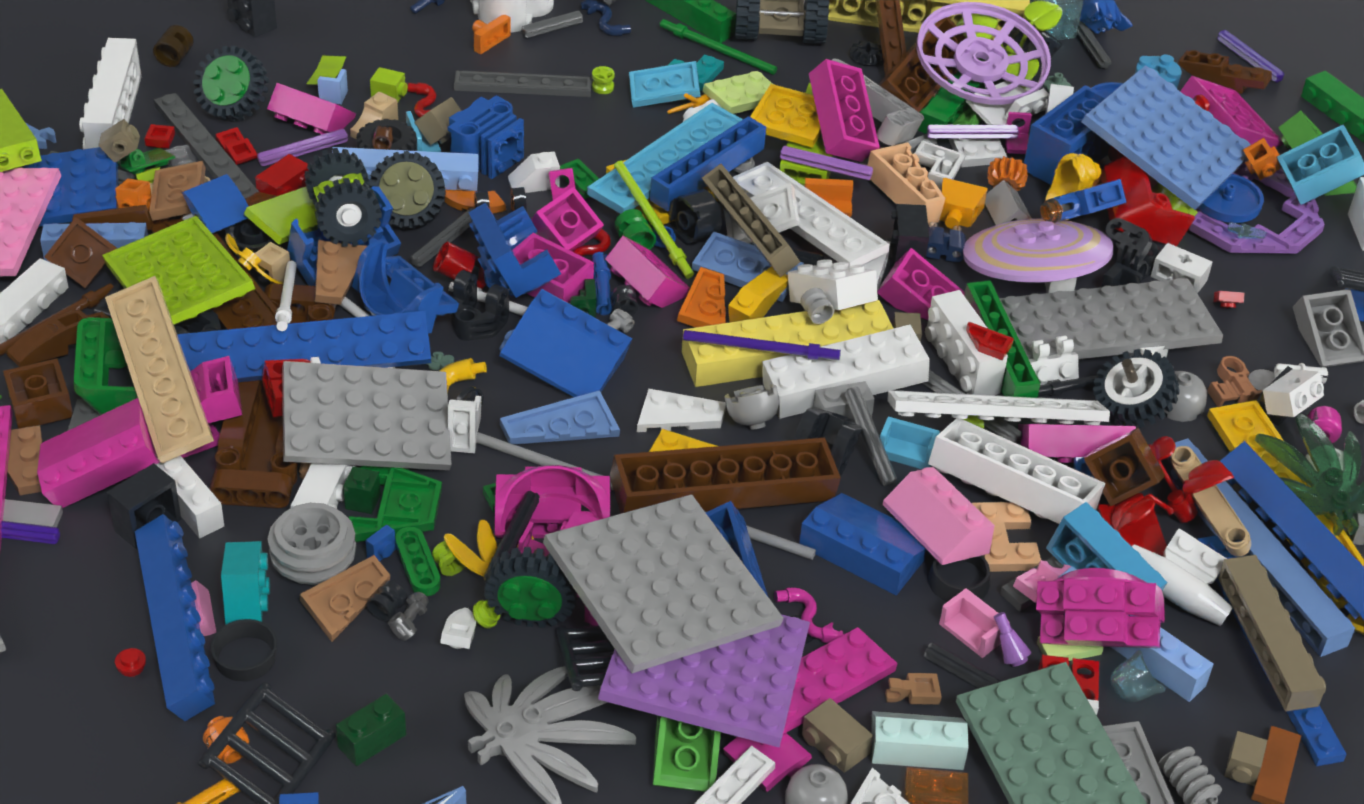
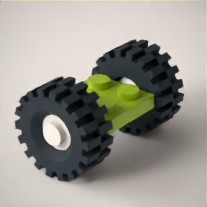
M332 148L333 153L329 154L326 149L322 151V157H319L317 154L313 157L314 164L308 163V171H305L304 175L306 179L305 185L309 197L315 205V216L324 236L327 239L331 238L332 243L336 245L338 241H341L342 246L348 247V242H352L353 246H357L358 240L362 239L363 243L368 241V234L372 237L376 234L374 227H380L381 222L379 218H382L380 205L374 191L369 188L368 174L361 159L358 160L357 155L353 152L350 155L347 149H343L342 153H339L338 148Z

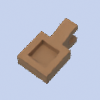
M908 673L906 680L889 678L890 689L885 691L887 702H898L905 697H909L910 704H940L942 696L937 674Z

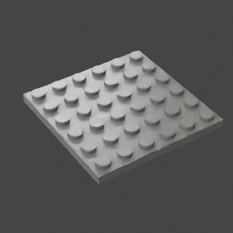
M692 494L549 533L544 537L543 544L631 673L779 627L784 619Z

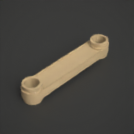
M1187 446L1177 447L1171 455L1172 467L1182 483L1189 479L1188 475L1195 467L1202 464L1193 450ZM1217 485L1191 494L1226 549L1234 556L1246 555L1251 547L1250 534Z

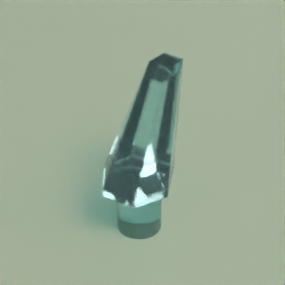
M1230 222L1227 229L1229 232L1238 234V238L1264 239L1267 234L1265 231L1244 223L1239 225Z

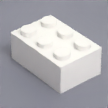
M819 260L817 265L797 266L798 270L788 272L790 302L800 303L802 295L812 288L823 290L827 300L833 305L834 310H842L878 300L876 270L865 269V265L848 266L847 262L833 264L832 260Z

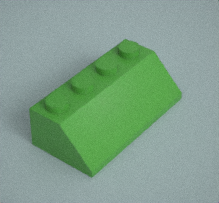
M1299 111L1278 127L1283 134L1280 137L1287 148L1291 147L1292 149L1323 134L1302 111ZM1352 180L1324 195L1355 193L1357 185Z

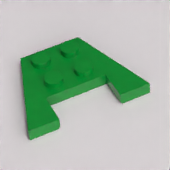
M361 466L363 469L378 471L380 484H384L385 487L377 518L349 516L355 531V542L365 541L385 525L395 530V536L400 529L405 527H416L422 532L434 530L442 493L441 481L403 468Z

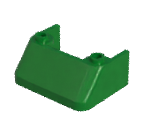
M88 317L80 320L77 325L74 391L100 415L138 398L135 387L108 386L109 368L120 369L127 366L112 318Z

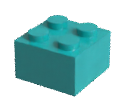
M261 541L226 542L221 571L225 624L242 619L262 622L263 612L268 611V595H270V578L266 577L268 553H262Z

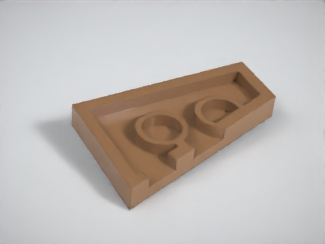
M318 240L315 302L341 305L355 276L359 257L367 246L348 244V247L342 246L339 242L336 245L330 241Z
M373 555L301 593L300 601L331 642H333L367 606V601L372 595L378 594L379 588L386 581H390V574L376 556Z

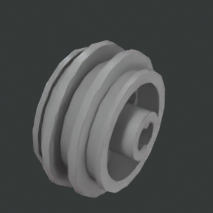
M310 502L290 508L279 516L270 527L268 545L273 567L282 576L290 580L310 585L320 584L345 571L353 562L356 552V536L352 521L341 511L324 503Z

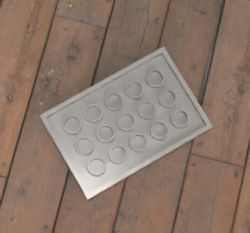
M283 362V462L450 470L452 464L450 430H448L446 372Z

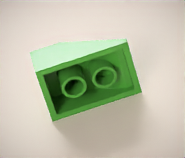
M657 715L653 786L706 792L716 782L721 732Z

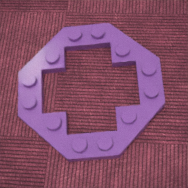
M1244 162L1233 174L1242 176L1250 181L1256 179L1264 185L1279 191L1286 197H1290L1284 202L1282 211L1297 218V220L1279 235L1259 224L1248 233L1243 234L1222 221L1207 216L1197 208L1196 211L1198 213L1189 227V230L1230 253L1297 254L1323 232L1325 224L1323 219L1319 218V208L1315 199L1302 205L1299 203L1282 168L1273 175L1260 180L1256 173L1251 175Z

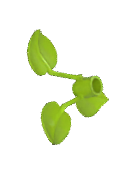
M1035 1L1025 8L1024 16L1030 21L1029 23L1032 26L1034 25L1040 31H1046L1058 24L1062 17V8L1051 2ZM971 14L973 25H982L996 29L998 21L995 17ZM963 18L957 23V26L964 25ZM975 32L976 37L992 38L990 34ZM1023 34V37L1019 44L1022 50L1025 40L1027 38L1025 34ZM1008 45L1003 47L1008 56L1016 55ZM1037 58L1027 61L1028 71L1025 79L1032 80L1039 70ZM1020 63L1009 64L1006 72L1019 76Z

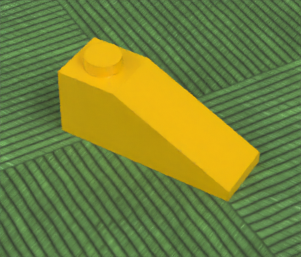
M771 266L743 286L728 305L729 322L763 318L789 285L788 275L784 274L780 277Z

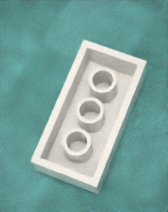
M960 290L932 296L931 306L928 310V324L925 328L927 340L932 342L939 357L943 358L948 365L950 373L955 375L964 392L972 395L994 396L1000 394L1008 355L1006 354L1003 360H999L978 352L966 331L967 323L972 322L982 327H987Z

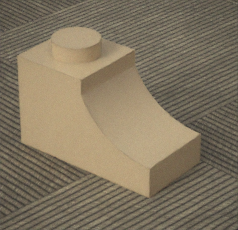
M377 92L364 102L361 117L350 129L351 137L357 139L356 135L359 129L365 127V124L369 122H374V120H398L397 99Z

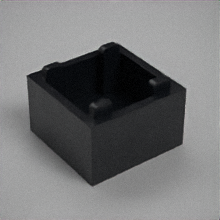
M897 204L896 211L891 212V218L894 219L892 238L887 239V241H891L890 247H892V257L889 258V266H894L910 248L926 260L929 242L926 205Z

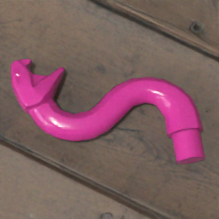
M785 588V590L774 592L775 602H800L805 605L806 608L801 615V620L810 622L807 633L810 636L820 639L824 643H830L844 635L842 630L839 632L833 629V622L823 628L813 624L812 619L816 614L817 604L814 598L805 590Z

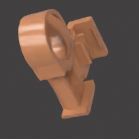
M1234 356L1224 357L1217 368V374L1224 383L1219 384L1218 381L1211 382L1207 390L1217 407H1221L1225 401L1238 399V403L1258 400L1262 393V390L1257 391L1248 379L1249 371L1245 364ZM1227 367L1233 368L1237 373L1228 370Z

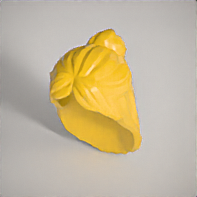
M1069 153L1063 156L1054 172V178L1047 192L1045 203L1048 199L1092 187L1094 181L1101 175L1100 165L1084 154Z

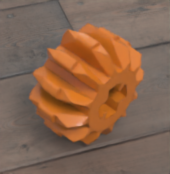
M1003 156L1002 159L995 158L988 167V184L994 188L1001 181L1005 180L1016 191H1020L1027 182V165L1022 163V160H1015L1013 157L1007 158Z

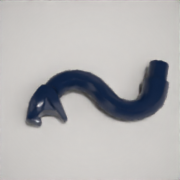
M596 0L581 2V9L588 10V15L596 11L603 13L599 20V27L604 33L610 36H622V34L631 33L629 24H607L612 17V11L606 4Z

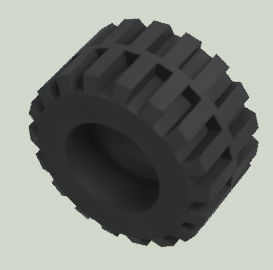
M396 119L374 120L372 123L365 124V127H361L356 135L357 148L375 149L372 145V140L378 126L391 127L393 130V140L389 150L417 151L416 132L407 123L399 122Z

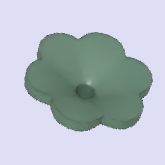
M1059 72L1055 73L1054 76H1049L1043 84V87L1047 88L1048 92L1051 84L1071 86L1067 79L1063 77V74Z

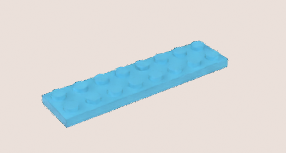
M710 103L623 163L646 199L650 198L651 177L743 119L714 103ZM616 168L587 187V195L620 214L639 205Z

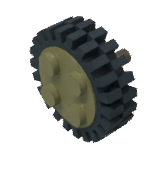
M404 151V153L399 154V152H395L391 157L386 156L382 163L379 162L376 165L375 171H372L370 175L369 188L371 189L373 186L380 187L393 207L389 220V225L392 227L396 226L402 230H405V228L413 230L418 226L424 227L427 222L430 221L431 223L434 220V217L440 213L441 207L444 205L446 189L442 173L437 165L430 161V158L423 157L420 153L415 152L413 154L409 151Z

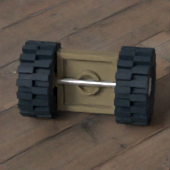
M737 0L735 39L757 40L759 28V34L802 36L803 43L825 44L829 0Z

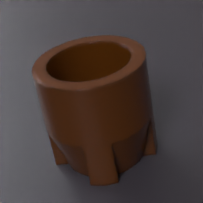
M378 126L372 140V145L375 149L389 150L391 148L393 140V130L391 127Z

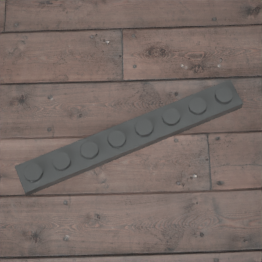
M176 93L154 99L155 108L170 126H174L178 136L198 160L203 161L205 168L214 179L227 174L244 198L259 192Z

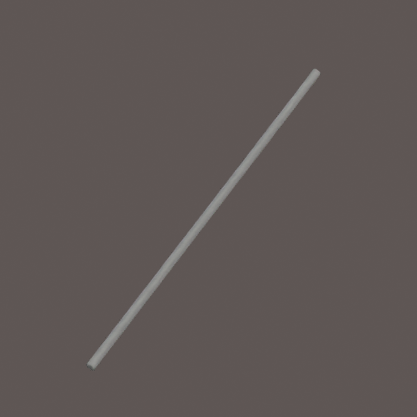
M477 432L476 443L541 466L561 465L577 467ZM582 468V471L590 476H603ZM610 481V490H613L612 484H611V481ZM746 525L750 539L810 560L814 559L816 549Z

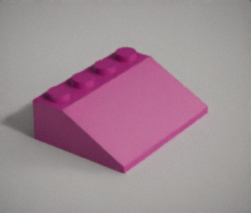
M1191 76L1181 89V93L1192 99L1199 94L1205 96L1209 101V112L1222 124L1229 126L1232 132L1240 138L1247 140L1250 145L1262 138L1266 140L1270 148L1283 145L1281 138L1236 90L1195 76Z
M136 398L40 444L37 469L42 494L53 505H60L64 508L138 473L153 463H160L139 399Z

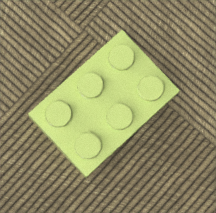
M752 71L747 74L705 83L703 92L710 99H714L720 104L721 108L735 114L755 109L770 84L773 83L765 78L762 73Z

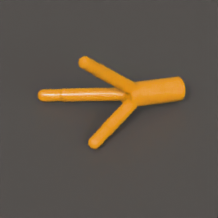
M685 93L684 97L691 102L669 109L667 113L672 114L690 107L695 108L711 99L706 94L695 98Z

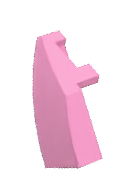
M1040 560L1038 568H1033L1018 576L1013 587L1033 602H1037V582L1053 581L1071 566L1064 564L1063 568H1055L1049 565L1048 561Z

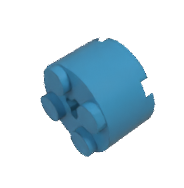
M1164 54L1161 57L1141 56L1139 58L1135 74L1146 65L1154 69L1159 76L1167 82L1174 84L1178 89L1182 71L1180 66L1174 62L1172 56Z

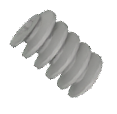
M1188 746L1171 751L1161 758L1158 763L1159 768L1163 769L1164 775L1169 778L1171 785L1176 788L1178 795L1183 798L1185 804L1218 803L1217 796L1221 793L1222 788L1219 784H1214L1215 778L1213 775H1207L1208 768L1205 765H1200L1202 760L1199 756H1194L1195 750L1193 747Z

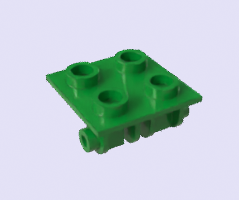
M161 148L146 152L136 149L120 159L118 166L136 174L145 171V167L154 165L158 167L169 163L168 160L174 159L175 156Z

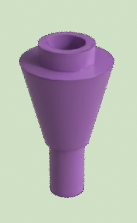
M1005 612L996 614L994 619L1000 630L1004 664H1011L1012 667H1016L1028 661L1027 657L1031 654L1030 649L1015 630L1011 628Z

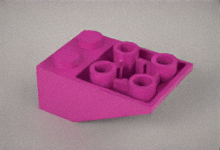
M230 356L202 362L190 371L208 423L242 415L238 379Z

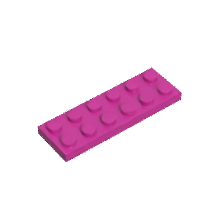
M858 627L802 657L783 734L803 724L804 716L829 698L838 704L896 671L897 662Z

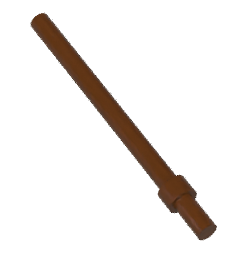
M109 283L95 292L92 290L87 292L77 302L1 343L0 356L7 353V350L16 341L42 323L76 309L82 311L86 308H93L108 294L113 285Z

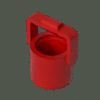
M448 241L445 242L436 256L433 270L455 280L461 270L471 273L475 265L480 268L478 271L477 287L482 290L486 286L484 270L478 261L480 257Z

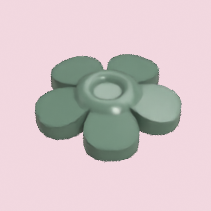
M434 352L433 356H431V363L427 364L428 368L432 370L442 369L446 365L453 363L454 357L452 355L444 356L442 352Z

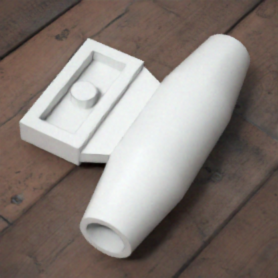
M1181 529L1177 530L1164 550V557L1134 544L1132 546L1168 582L1162 591L1163 597L1188 613L1218 626L1222 625L1233 607L1216 593L1209 584L1214 582L1220 573L1224 559L1227 558Z

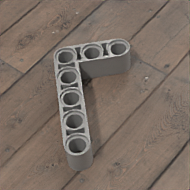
M832 59V61H836V62H839V63H843V64L848 65L847 63L843 62L842 60ZM863 75L872 116L882 122L877 132L878 139L891 146L913 139L924 120V116Z

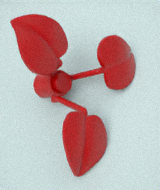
M1160 437L1148 446L1163 470L1164 478L1172 490V493L1167 498L1168 505L1152 494H1147L1144 497L1142 493H1137L1121 501L1115 507L1112 514L1113 528L1120 533L1127 526L1148 515L1153 510L1155 503L1165 509L1169 515L1174 513L1180 523L1188 522L1198 514V509L1194 505L1195 500L1191 494L1232 479L1234 476L1223 463L1218 460H1210L1195 467L1189 473V479L1183 482L1182 490H1177L1161 463V460L1168 458L1174 453L1176 445L1171 437Z

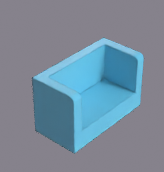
M888 416L880 439L889 460L919 469L931 468L928 462L936 436L940 431Z

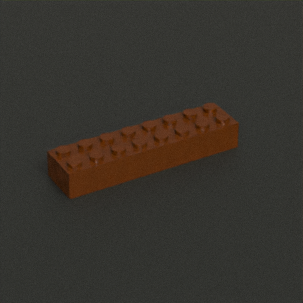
M825 438L616 454L613 457L610 471V481L620 514L691 494L704 512H708L729 501L733 503L736 509L828 501L835 497L841 480Z

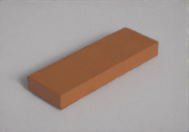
M1271 726L1261 770L1257 777L1251 800L1263 804H1284L1301 735Z

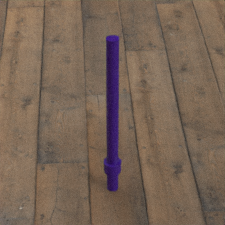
M684 330L683 340L802 355L812 360H819V358L840 360L841 350L820 347V344L809 343V346L690 330Z

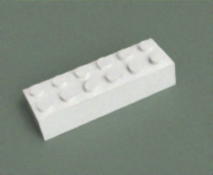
M108 38L106 46L102 47V59L97 63V75L94 74L93 88L89 89L88 93L89 102L85 103L84 117L80 118V131L84 132L85 136L83 138V149L99 147L101 133L119 121L125 119L129 123L142 77L136 39Z
M911 325L821 346L823 348L841 350L840 360L825 358L812 360L807 359V356L789 354L762 361L763 385L765 389L771 390L770 385L777 386L779 396L777 414L779 419L805 413L807 409L813 408L815 390L865 381L872 395L888 392V390L892 391L927 382L929 378V357Z
M957 418L936 436L928 462L929 465L936 467L942 473H949L960 478L966 484L982 488L990 495L999 496L1010 501V503L1017 504L1034 512L1040 518L1049 519L1060 524L1064 516L1085 502L1096 510L1105 483Z

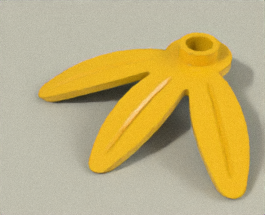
M229 233L226 234L225 239L228 246L240 257L238 262L249 271L253 268L273 283H284L264 273L266 269L259 266L262 260L247 247L241 252L235 239Z
M480 520L477 529V544L482 560L454 535L445 534L444 539L453 555L465 567L484 577L498 548L489 523L486 520Z

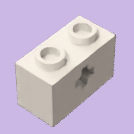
M1167 243L1155 258L1151 277L1159 281L1188 278L1198 294L1208 280L1212 261Z
M1292 369L1263 390L1267 414L1295 417L1323 397L1324 387L1321 382L1320 372Z

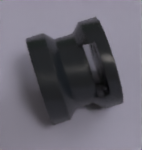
M621 285L613 289L611 292L613 311L619 308L624 312L626 311L630 316L634 315L638 310L635 290L628 285Z

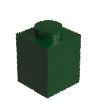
M352 466L343 486L345 509L373 514L381 496L379 472Z

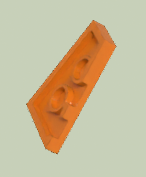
M700 267L679 311L678 322L693 327L726 323L724 274Z

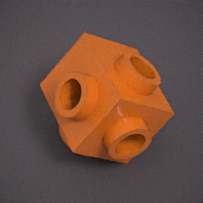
M1264 138L1243 149L1248 159L1245 162L1246 167L1251 175L1256 173L1260 180L1273 175L1281 169L1277 161V156H1279L1275 146L1270 148Z
M127 178L115 188L118 208L146 205L148 211H150L151 188L149 181Z

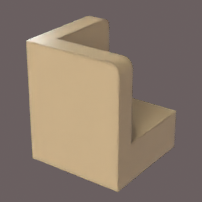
M270 242L255 254L262 260L259 266L268 270L270 277L283 282L286 264L290 261V255L285 249Z

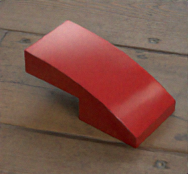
M238 127L216 134L215 140L236 165L258 158L249 139H244Z

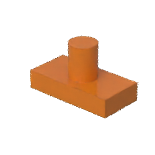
M501 15L488 24L481 20H476L472 26L474 32V51L483 54L511 36V17Z

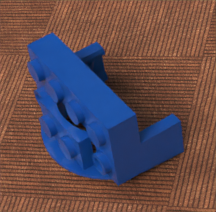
M373 186L371 189L376 195L382 213V218H379L381 224L379 228L374 227L376 234L373 237L370 234L367 235L368 241L363 243L362 239L357 242L358 245L368 246L375 241L384 239L389 243L386 257H391L398 254L401 246L400 240L389 225L393 207L380 187ZM294 219L291 223L287 251L292 261L296 262L297 268L307 284L315 286L318 240L332 241L331 238L327 239L320 229L303 233L298 225V219Z
M486 203L468 212L472 219L469 225L480 244L477 247L481 255L478 261L484 270V280L489 289L492 285L498 284L507 288L509 295H514L517 298L522 294L542 287L561 275L548 250L541 252L521 265L519 264L513 249L532 233L538 232L523 206L499 220H496Z

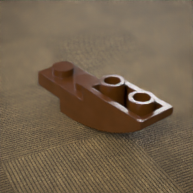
M1186 50L1178 61V65L1191 75L1236 90L1240 94H1243L1247 87L1265 89L1272 79V71L1264 70L1260 67H1243L1239 64L1230 65L1229 57L1221 56L1218 53L1208 54L1197 50Z
M80 309L64 313L42 323L25 334L7 350V356L19 367L67 355L68 345L76 344L77 325L80 320L88 317H109L103 312L85 315Z

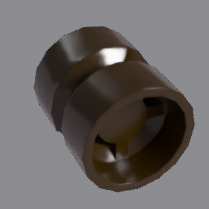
M171 25L153 47V54L156 60L167 67L177 66L193 46V36L186 28L180 25Z

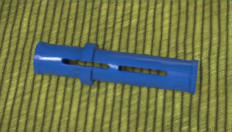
M596 252L592 255V262H594L593 279H595L596 312H600V315H608L612 312L609 285L611 271L608 268V262L605 260L607 254H604V252Z

